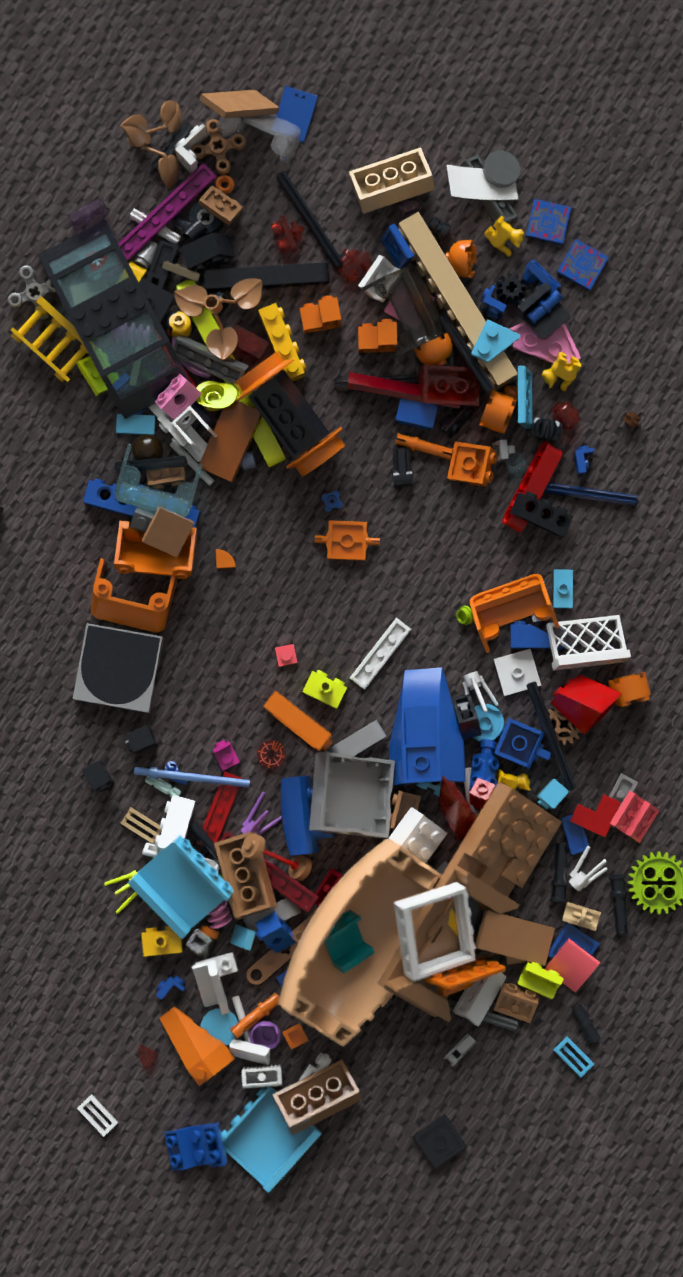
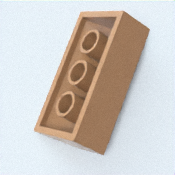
M247 832L214 843L224 881H227L234 890L229 898L234 918L254 915L278 908L263 853L256 860L248 859L242 854L244 840L254 832Z
M343 1060L272 1094L291 1135L361 1101L360 1091Z

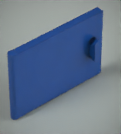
M285 86L271 133L305 143V137L318 96Z

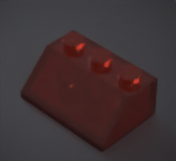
M423 365L418 368V390L423 404L479 406V382L469 367Z

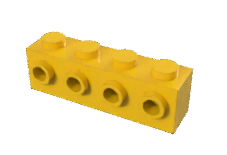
M274 303L259 309L260 319L274 352L278 351L283 360H294L283 368L282 371L285 370L292 381L305 377L304 371L307 368L304 360H299L297 353L300 351L297 343H292L291 341L292 331L289 324H284L283 318H285L282 307L278 308L277 304Z

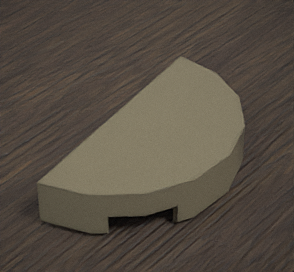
M165 261L162 266L163 269L198 281L200 276L198 272H194L177 263L173 264Z

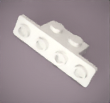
M157 404L150 406L149 409L161 422L159 424L161 429L165 433L170 432L174 436L172 441L178 447L182 445L197 462H200L208 445L191 425L184 430L201 450L198 452L171 423L174 420Z

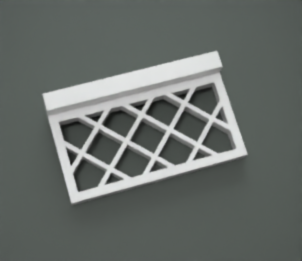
M619 615L558 622L559 628L564 631L561 638L554 635V622L546 624L554 660L552 663L553 671L623 663L631 657L630 650L626 649ZM608 621H615L616 629L614 632L605 626ZM590 623L600 627L596 634L587 628ZM572 625H577L582 629L579 636L570 631ZM602 630L611 636L607 643L598 637ZM584 632L593 637L590 644L581 639ZM566 634L575 639L572 646L563 641ZM613 638L619 642L621 649H614L609 645ZM595 640L604 646L601 651L591 647ZM577 642L586 648L583 653L573 649ZM559 644L568 650L566 655L558 656L557 647Z

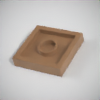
M159 506L142 541L178 557L194 522Z

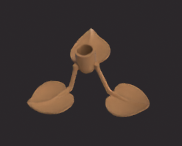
M166 101L162 105L160 116L164 125L147 130V121L140 114L129 117L120 125L127 134L128 143L131 147H141L142 150H147L163 157L158 161V170L167 189L172 188L178 178V161L174 155L167 156L163 152L147 147V145L151 141L150 133L163 130L166 127L169 133H175L180 128L181 111L176 101Z
M256 278L237 282L230 291L231 296L235 300L223 299L222 297L218 299L215 295H208L206 290L198 285L174 291V296L182 312L190 317L201 315L203 307L207 308L214 315L220 330H212L207 336L206 344L211 353L219 359L225 360L235 351L238 344V335L232 327L223 329L218 313L223 308L222 303L236 304L238 302L239 307L242 309L256 307L262 297L263 282L261 279Z

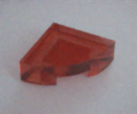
M140 1044L138 1049L140 1062L146 1069L150 1070L158 1052Z

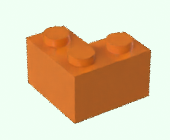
M332 295L324 296L321 298L322 300H318V305L308 303L300 308L304 334L341 327V315L337 297L333 298Z
M382 319L381 322H377V326L366 323L362 324V327H358L359 353L396 352L397 322H393L392 319Z

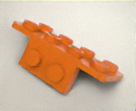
M476 957L474 961L427 976L425 981L438 985V995L447 996L472 987V982L504 972L506 967L500 965L499 962L487 961L484 957Z

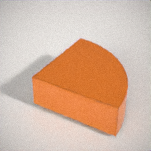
M216 549L217 569L236 568L235 561L228 552Z

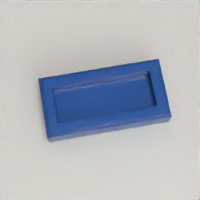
M572 815L561 818L570 853L575 855L584 852L589 844L584 827L571 822Z

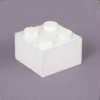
M411 807L389 839L401 845L426 864L447 833Z

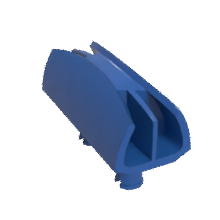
M311 776L282 778L281 812L290 856L319 853L318 839L334 838L335 836L332 833L309 830L313 792Z

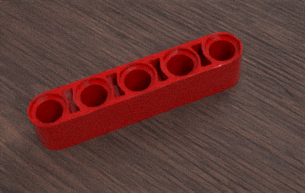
M544 441L539 446L503 516V524L518 533L524 530L528 522L510 514L518 493L526 494L528 491L536 494L537 499L540 500L562 457L560 449L547 441Z

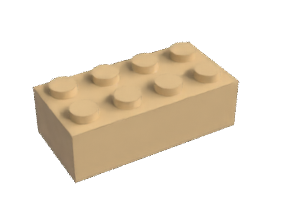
M421 148L349 171L351 184L363 214L435 190L433 176Z

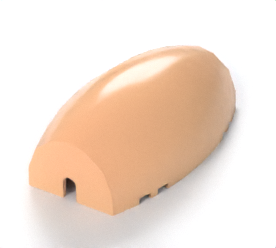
M388 838L368 852L332 888L304 930L288 967L278 1004L341 1046L348 1043L361 1031L359 1027L366 1020L371 1021L375 1017L373 1013L378 1007H384L393 996V993L378 985L377 982L400 946L394 903L434 890L442 875L423 863L422 860L401 845ZM423 906L411 910L412 923L416 920ZM351 910L361 917V920L357 922L364 942L373 947L375 953L343 974L333 966L324 940L337 919L344 912Z

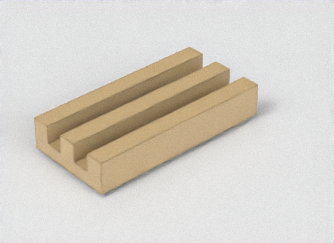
M130 807L128 813L121 821L122 825L154 844L157 835L162 831L159 829V824ZM134 813L158 830L155 832L130 815ZM129 819L133 823L137 824L141 828L145 829L146 831L154 835L153 838H150L143 832L128 824L127 820Z

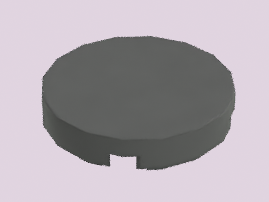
M503 150L490 153L485 159L482 168L486 179L491 184L494 183L497 187L501 188L514 184L520 175V165L515 156Z

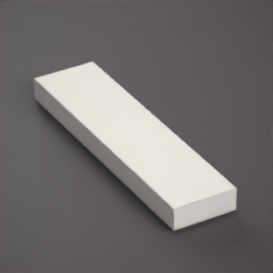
M396 618L354 671L350 679L365 690L411 629Z

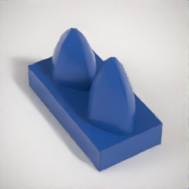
M535 259L526 265L527 268L523 275L524 284H531L540 280L537 286L547 283L551 287V293L561 287Z

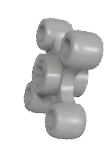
M25 265L20 268L19 276L25 281L26 289L22 293L10 294L8 304L12 308H18L25 301H31L36 308L39 305L36 301L41 296L44 297L48 292L55 293L56 290L50 286L52 283L50 279L44 284L35 282L33 268ZM29 270L30 275L24 276L23 272ZM59 279V280H57V281H58V283H59V285H60V287H61L62 284H61V281H60V279ZM38 288L39 296L31 297L30 290ZM14 297L19 299L16 304L12 303ZM50 314L42 315L40 319L45 320Z

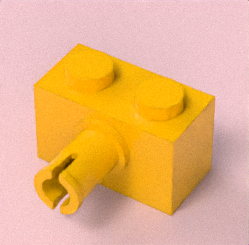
M165 926V930L158 931L157 927L146 928V932L141 933L144 956L183 952L182 939L169 926Z

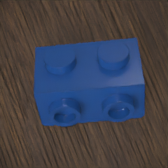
M492 285L490 289H485L481 297V309L486 311V315L495 320L499 318L501 320L507 305L492 298L495 291V286Z

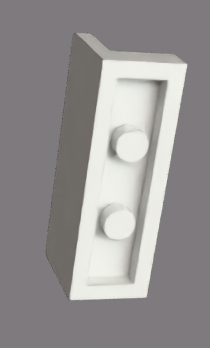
M215 960L192 966L204 1007L219 1004L222 1015L229 1013L226 995Z
M501 972L472 982V987L464 990L453 1012L479 1026L504 983L506 976Z

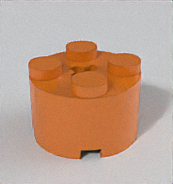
M494 390L490 395L479 425L504 434L517 400L514 397Z
M641 672L638 675L631 674L615 678L614 681H608L609 688L622 694L616 701V706L630 705L632 700L642 702L650 699L649 695H651L646 672Z

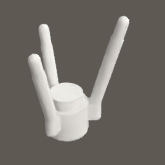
M478 671L463 676L465 681L462 684L465 695L469 694V688L470 690L475 689L484 712H487V708L479 690L481 685L495 706L499 705L484 682L482 675L479 676Z
M590 846L586 847L576 867L570 873L572 878L569 882L578 891L586 888L592 881L608 870L605 867L597 872L607 862L603 860L587 875L582 871L578 873L590 850Z

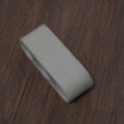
M375 720L332 746L329 750L334 753L356 756L385 738L386 734L378 721Z
M286 898L276 903L278 908L246 916L243 920L248 929L257 931L255 922L273 912H276L283 920H287L302 912L300 907Z

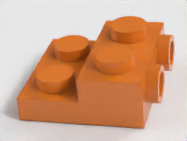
M455 442L447 479L487 487L488 483H491L493 479L492 464H495L497 461L495 450L489 446Z

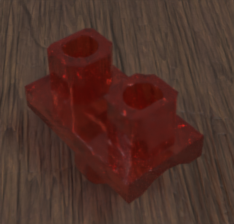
M285 215L280 216L279 221L271 224L274 236L285 233L286 238L277 241L280 252L289 250L295 252L297 251V246L293 236L296 237L297 241L301 240L300 233L304 231V227L297 226L296 221L290 223L292 226L290 230Z
M344 249L343 253L345 256L340 261L342 264L347 263L339 268L337 272L349 282H353L359 277L354 270L355 267L360 265L362 270L366 272L373 265L369 258L371 256L370 253L363 250L355 256L358 253L356 249H353L351 252Z

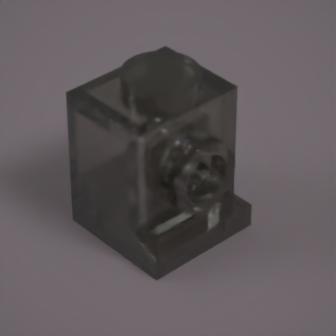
M198 929L194 931L185 943L190 948L192 954L197 957L202 956L205 959L215 947L212 938Z

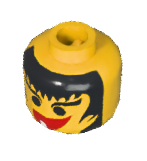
M183 312L172 313L167 319L169 335L172 338H177L179 335L188 337L192 331L190 317Z

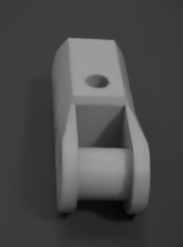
M467 1033L444 1056V1059H447L453 1067L477 1042ZM455 1050L461 1054L458 1058L452 1054Z

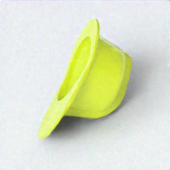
M206 381L196 387L202 393L196 402L209 411H218L229 407L234 403L238 395L237 389L234 386L215 381Z

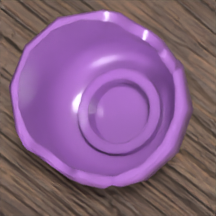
M268 1021L256 1024L250 1033L251 1043L268 1047L270 1050L276 1048L281 1040L279 1028L274 1023Z

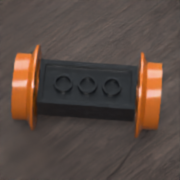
M277 351L234 382L241 392L237 401H240L260 386L248 398L291 457L295 459L286 466V469L296 468L303 477L345 446L339 437L342 427L329 434L327 428L285 370L273 378L275 374L294 361L293 359L283 360Z

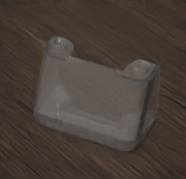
M273 114L234 118L220 117L216 126L220 133L230 137L233 132L237 131L242 133L246 124L273 136L272 150L277 155H280V161L286 164L290 163L302 136L298 126Z

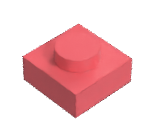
M294 644L275 648L279 667L298 663Z

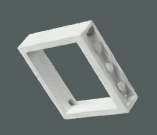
M459 883L446 885L394 903L404 975L412 981L476 960L474 952L476 947L472 937L474 930L470 922L471 910L468 906L469 895L466 892V888ZM453 896L460 950L418 964L411 910Z

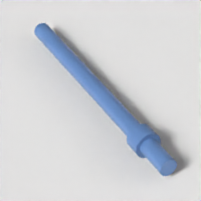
M135 767L134 769L135 775L149 776L152 779L160 777L249 788L250 780L159 770L158 767Z

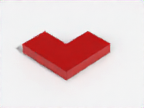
M603 794L596 812L577 804L570 821L606 837L611 826L610 822L618 811L621 802Z

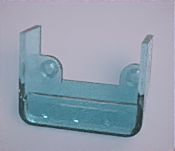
M128 444L115 488L116 499L122 503L154 512L160 506L180 516L187 517L197 492L203 465H198L194 483H181L175 495L139 484L141 478L140 471L136 467L128 465L133 446Z

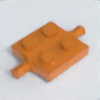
M329 520V529L326 536L315 535V543H326L328 549L327 559L365 561L368 545L379 546L380 538H368L367 522Z

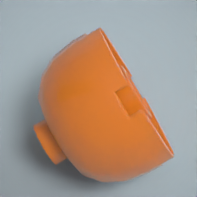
M474 240L455 242L449 252H446L445 256L458 277L473 278L475 271H472V266L477 261L476 245H472L475 242Z
M448 332L444 334L445 338L443 339L439 336L420 346L421 350H418V347L413 349L420 362L428 366L436 365V367L447 363L446 359L453 351L452 341Z

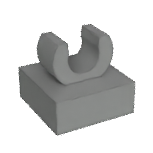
M499 440L492 443V447L497 454L496 462L509 459L508 455L515 454V446H507V440Z

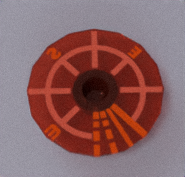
M267 740L259 746L257 758L264 767L276 768L284 762L286 751L280 742Z

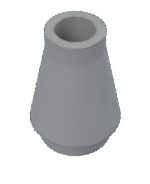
M150 241L135 256L134 263L146 270L148 267H151L158 244Z

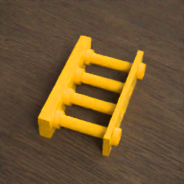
M41 296L36 301L39 304L36 307L38 309L18 331L12 327L11 331L13 334L11 336L19 344L23 341L56 371L54 375L61 382L64 380L69 382L70 379L66 375L86 353H89L75 326ZM49 313L53 317L52 323L31 344L23 336L43 314ZM63 326L67 330L66 336L45 357L38 348L57 327ZM77 339L82 343L79 346L80 349L61 370L58 369L52 362L72 340ZM90 341V344L95 352L98 349V347Z

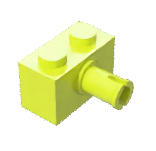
M317 670V672L312 671L302 692L338 709L347 690V687L344 686L345 682L337 678L334 681L327 678L328 674Z

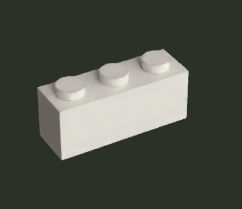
M173 795L171 802L167 801L165 807L167 816L166 819L162 818L159 828L162 830L161 836L157 835L154 845L157 847V854L179 835L186 839L195 807L194 800Z

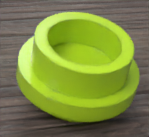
M462 606L457 610L456 617L459 623L468 625L473 622L474 617L470 607Z

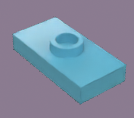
M553 570V608H573V570Z

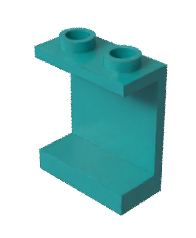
M351 910L344 912L337 919L324 940L333 966L343 974L375 953L373 947L364 942L357 924L361 917Z

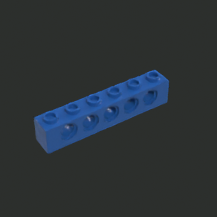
M96 478L94 481L89 480L83 499L85 505L133 518L138 503L145 501L148 507L154 509L163 506L174 513L181 511L184 513L185 518L194 522L193 528L197 527L200 511L194 505L186 504V507L181 506L176 500L168 499V501L160 500L161 497L158 495L150 494L145 496L142 495V491L136 489L127 491L124 490V486L118 484L109 486L105 484L106 481ZM109 491L111 493L110 498L102 500V492ZM122 496L129 497V502L126 505L119 504V499Z

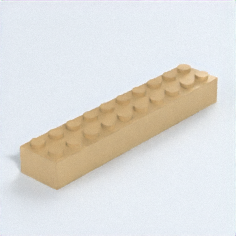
M417 212L400 222L398 230L414 254L412 261H416L418 265L416 268L421 277H426L428 289L431 293L435 292L437 295L436 301L441 309L445 308L447 315L472 351L486 321L423 218ZM504 351L489 363L476 358L495 386L496 391L516 380L518 373Z

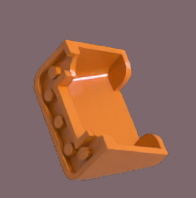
M128 521L119 522L114 560L115 569L119 573L176 576L179 579H187V577L192 575L197 546V528L192 527L178 557H175L143 543L142 539L145 531L142 532L141 530L131 528Z

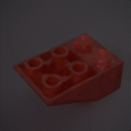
M443 776L438 806L453 832L462 842L477 819V815L472 811L471 805L453 780L448 781Z

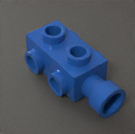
M481 740V753L473 755L469 792L478 778L494 784L495 787L497 785L495 774L496 769L499 768V761L497 756L493 755L496 742L493 740Z

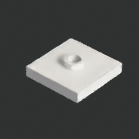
M531 649L493 659L504 696L528 690L527 684L533 681L537 683V686H541Z

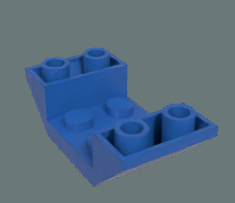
M219 1122L194 1125L164 1132L172 1171L208 1164L211 1167L227 1165L228 1160Z

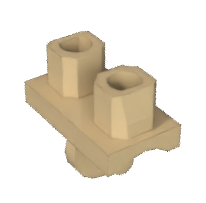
M567 902L562 921L596 931L601 912Z

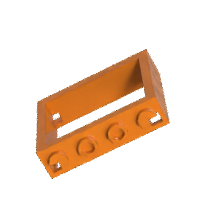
M277 691L272 694L263 706L268 713L318 752L322 750L326 752L332 744V735Z

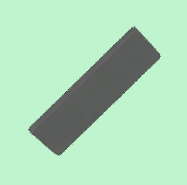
M478 155L464 160L459 167L483 168L484 163ZM480 199L495 223L500 216L504 217L506 223H510L518 218L508 200Z
M179 335L173 346L180 360L232 384L243 377L249 367L231 357L221 360L211 353L207 346L185 336Z

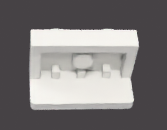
M379 255L358 286L370 298L384 302L403 271L394 267L384 256Z

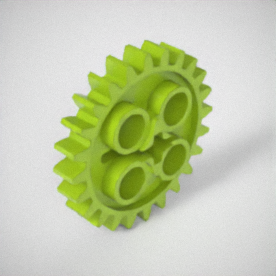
M657 851L656 857L652 852L649 853V858L642 855L643 862L636 860L638 867L631 866L635 872L634 874H628L632 877L631 881H627L628 884H632V888L628 889V891L635 893L631 899L638 898L636 905L643 903L642 910L649 907V913H653L654 909H656L657 914H660L661 909H663L667 914L669 907L675 911L674 904L682 905L680 899H683V867L680 868L682 861L674 862L676 856L673 855L669 859L667 852H665L663 857L660 851ZM650 867L653 869L654 875L648 879L644 872ZM666 868L673 870V876L670 879L664 876ZM658 877H660L661 881H675L676 884L660 885V888H658V885H643L642 881H657ZM647 887H651L654 890V895L651 898H647L644 894ZM667 887L673 890V895L670 898L664 896V890Z

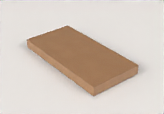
M256 90L201 94L199 99L223 118L278 114L280 108Z
M485 910L475 947L545 966L555 928Z

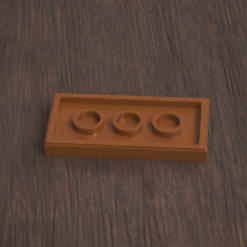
M237 400L229 407L223 408L214 429L218 436L216 438L213 435L211 436L198 467L230 482H234L262 418L259 411Z

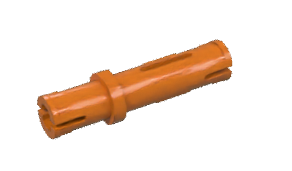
M397 434V438L405 440V442L396 439L395 445L448 460L451 458V455L442 452L452 454L453 448L418 439V437Z
M274 992L263 1003H258L257 1008L230 1028L232 1034L238 1039L261 1018L268 1016L269 1012L279 1005L280 997Z

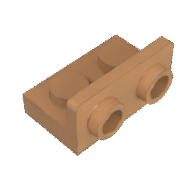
M212 185L198 202V205L227 225H230L235 218L240 216L243 207L236 200L231 199L223 191Z
M184 467L146 470L148 487L153 488V490L164 489L165 485L180 487L183 486V482H187Z
M504 982L494 1006V1011L531 1023L538 1005L539 995L531 990L519 988L515 984Z

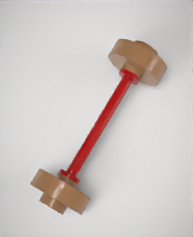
M255 833L248 835L242 845L244 857L256 860L263 853L289 865V875L293 879L302 881L309 875L312 867L310 858L304 855H297L292 861L264 849V838Z

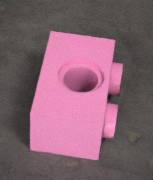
M179 374L171 381L166 390L159 394L155 403L175 420L202 393L185 377Z

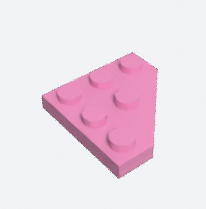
M525 322L511 327L514 332L521 335L520 339L512 345V348L550 363H554L557 360L559 352L567 355L566 363H570L571 356L579 360L581 359L565 323L545 340H542Z

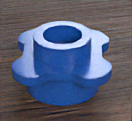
M336 490L329 494L325 493L321 497L325 503L324 509L327 512H331L335 508L340 509L343 506L339 499L340 493Z

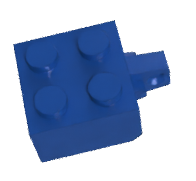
M508 718L493 755L530 769L533 760L538 761L539 757L549 760L552 753L544 750V745L541 744L544 732Z

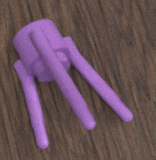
M265 792L261 793L247 819L242 823L244 827L241 829V832L243 834L254 832L261 835L282 820V816L259 830L261 828L259 823L269 813L266 810L256 821L252 820L250 822L265 796Z

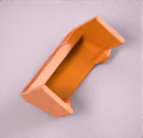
M100 558L93 586L92 615L97 619L153 633L162 632L166 627L177 578L171 576L167 594H153L149 605L111 597L113 586L108 580L103 579L107 562L105 559Z
M532 574L481 592L470 599L477 631L486 653L490 652L487 641L493 640L499 635L500 626L535 614L536 618L542 621L552 618L555 627L559 628L550 597L540 574Z

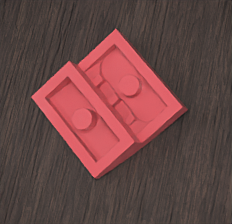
M629 791L610 824L640 843L660 810L634 792Z
M568 939L546 965L545 970L558 972L560 977L564 978L562 983L576 992L600 962L572 940Z

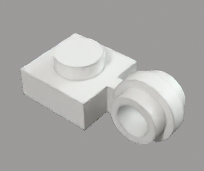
M320 1053L315 1060L317 1067L309 1064L300 1080L328 1067L331 1063L329 1055Z

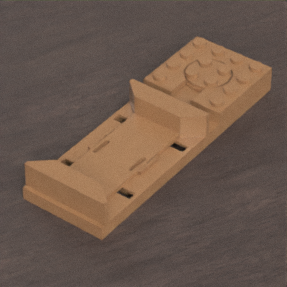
M498 782L434 889L457 882L466 888L467 894L473 898L483 912L489 910L501 914L517 909L519 904L508 898L515 885L523 888L562 821L514 789ZM453 896L451 899L446 898L423 906L414 921L413 930L416 951L418 953V964L460 950L459 937L448 925L450 910L454 908ZM399 946L377 984L431 1016H439L450 1022L448 1000H446L449 995H438V985L426 982L425 977L412 981L405 976L401 948Z

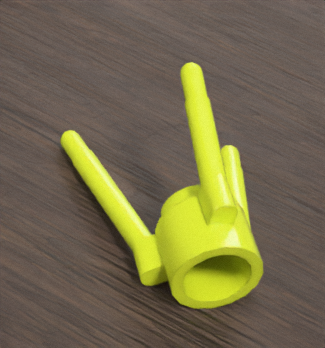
M134 870L127 875L107 881L104 885L108 886L130 878V881L131 877L137 872ZM129 884L123 886L115 892V895L120 894L131 886ZM134 892L120 906L116 914H119L138 894Z

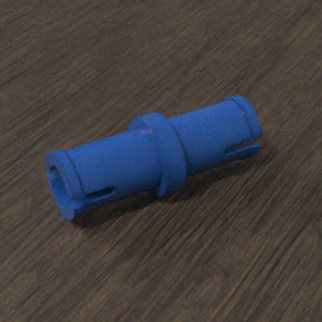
M554 290L545 300H540L538 302L539 305L527 314L529 320L535 324L546 313L549 314L551 309L563 299L562 295L557 290Z

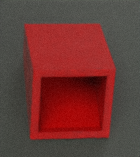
M579 674L574 679L570 677L564 684V688L560 686L554 692L555 698L551 704L585 735L606 716L622 694Z

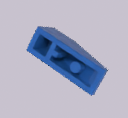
M514 621V624L510 625V649H551L548 633L532 625H526V621ZM561 644L557 647V649H566Z

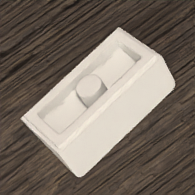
M233 1039L229 1045L230 1052L234 1057L269 1065L270 1048Z

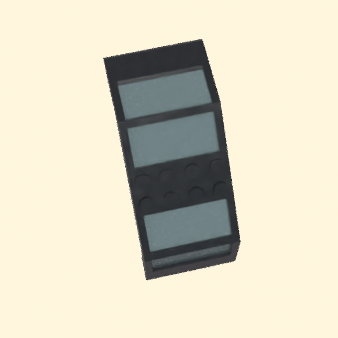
M106 219L39 254L50 281L124 419L156 404L155 401L159 394L164 392L171 381L179 374L192 384Z

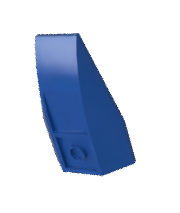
M443 668L405 670L389 745V760L395 761L393 786L428 782H466L464 741Z

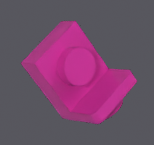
M223 740L214 745L215 749L212 751L223 771L240 763L230 742L226 743Z

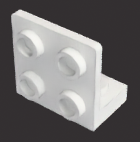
M204 124L195 126L186 139L183 138L176 144L177 160L191 174L198 168L197 156L191 151V148L195 144H200L207 137Z

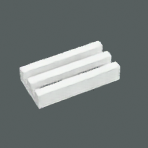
M92 1094L77 1108L103 1137L118 1123ZM90 1101L112 1122L111 1125L89 1103ZM86 1105L107 1129L104 1130L83 1107Z

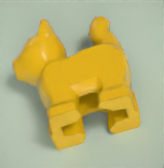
M500 216L493 227L490 226L484 233V236L489 239L492 246L505 253L508 257L512 253L508 247L504 246L506 241L510 239L511 243L519 248L524 240V232L521 229H513L511 225L504 221L503 216Z
M559 352L557 360L553 363L552 367L542 372L544 382L549 384V388H551L556 382L557 377H560L564 380L561 384V390L566 391L567 386L575 380L577 372L581 368L579 359L571 356L570 363H566L567 355Z
M498 769L496 774L498 782L514 790L517 787L527 791L531 790L529 787L530 781L526 773L515 776L513 774H506Z

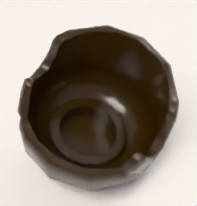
M142 434L135 439L132 445V453L137 460L161 458L163 444L153 435Z

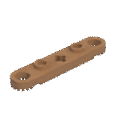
M313 915L309 916L292 931L296 943L291 945L289 949L290 954H282L281 951L275 953L271 949L248 969L247 979L250 983L254 985L261 984L293 956L301 936ZM252 970H260L262 973L261 979L253 980L251 978Z

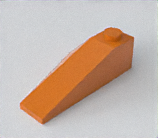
M175 1006L159 1018L185 1067L199 1086L235 1059L224 1042L214 1038L205 1028L199 1027L190 1017Z

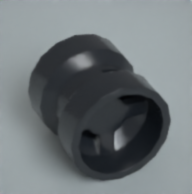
M435 216L428 228L432 235L435 234L437 239L443 242L452 225L441 222V219Z

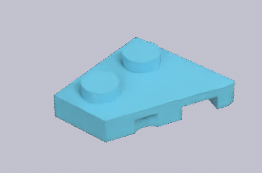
M487 319L471 355L489 363L498 354L506 350L507 347L519 340L521 335Z

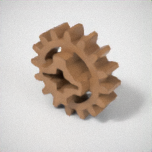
M555 707V711L549 709L550 720L553 719L555 721L554 730L558 741H562V745H566L567 740L570 744L573 743V737L578 740L580 737L577 733L582 732L578 728L574 730L572 723L565 716H560L558 714L559 711ZM559 720H567L568 723L566 725L568 729L565 727L561 729L559 727L561 725ZM561 732H566L570 736L560 737L558 735Z

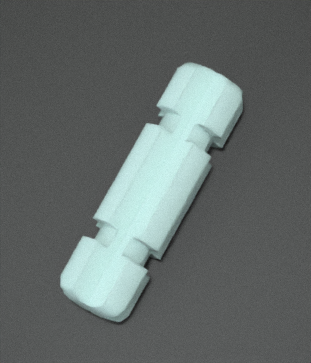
M147 776L145 779L146 783L154 785L156 789L165 794H170V797L173 795L180 796L181 794L179 789L173 788L172 785L160 778L152 779Z

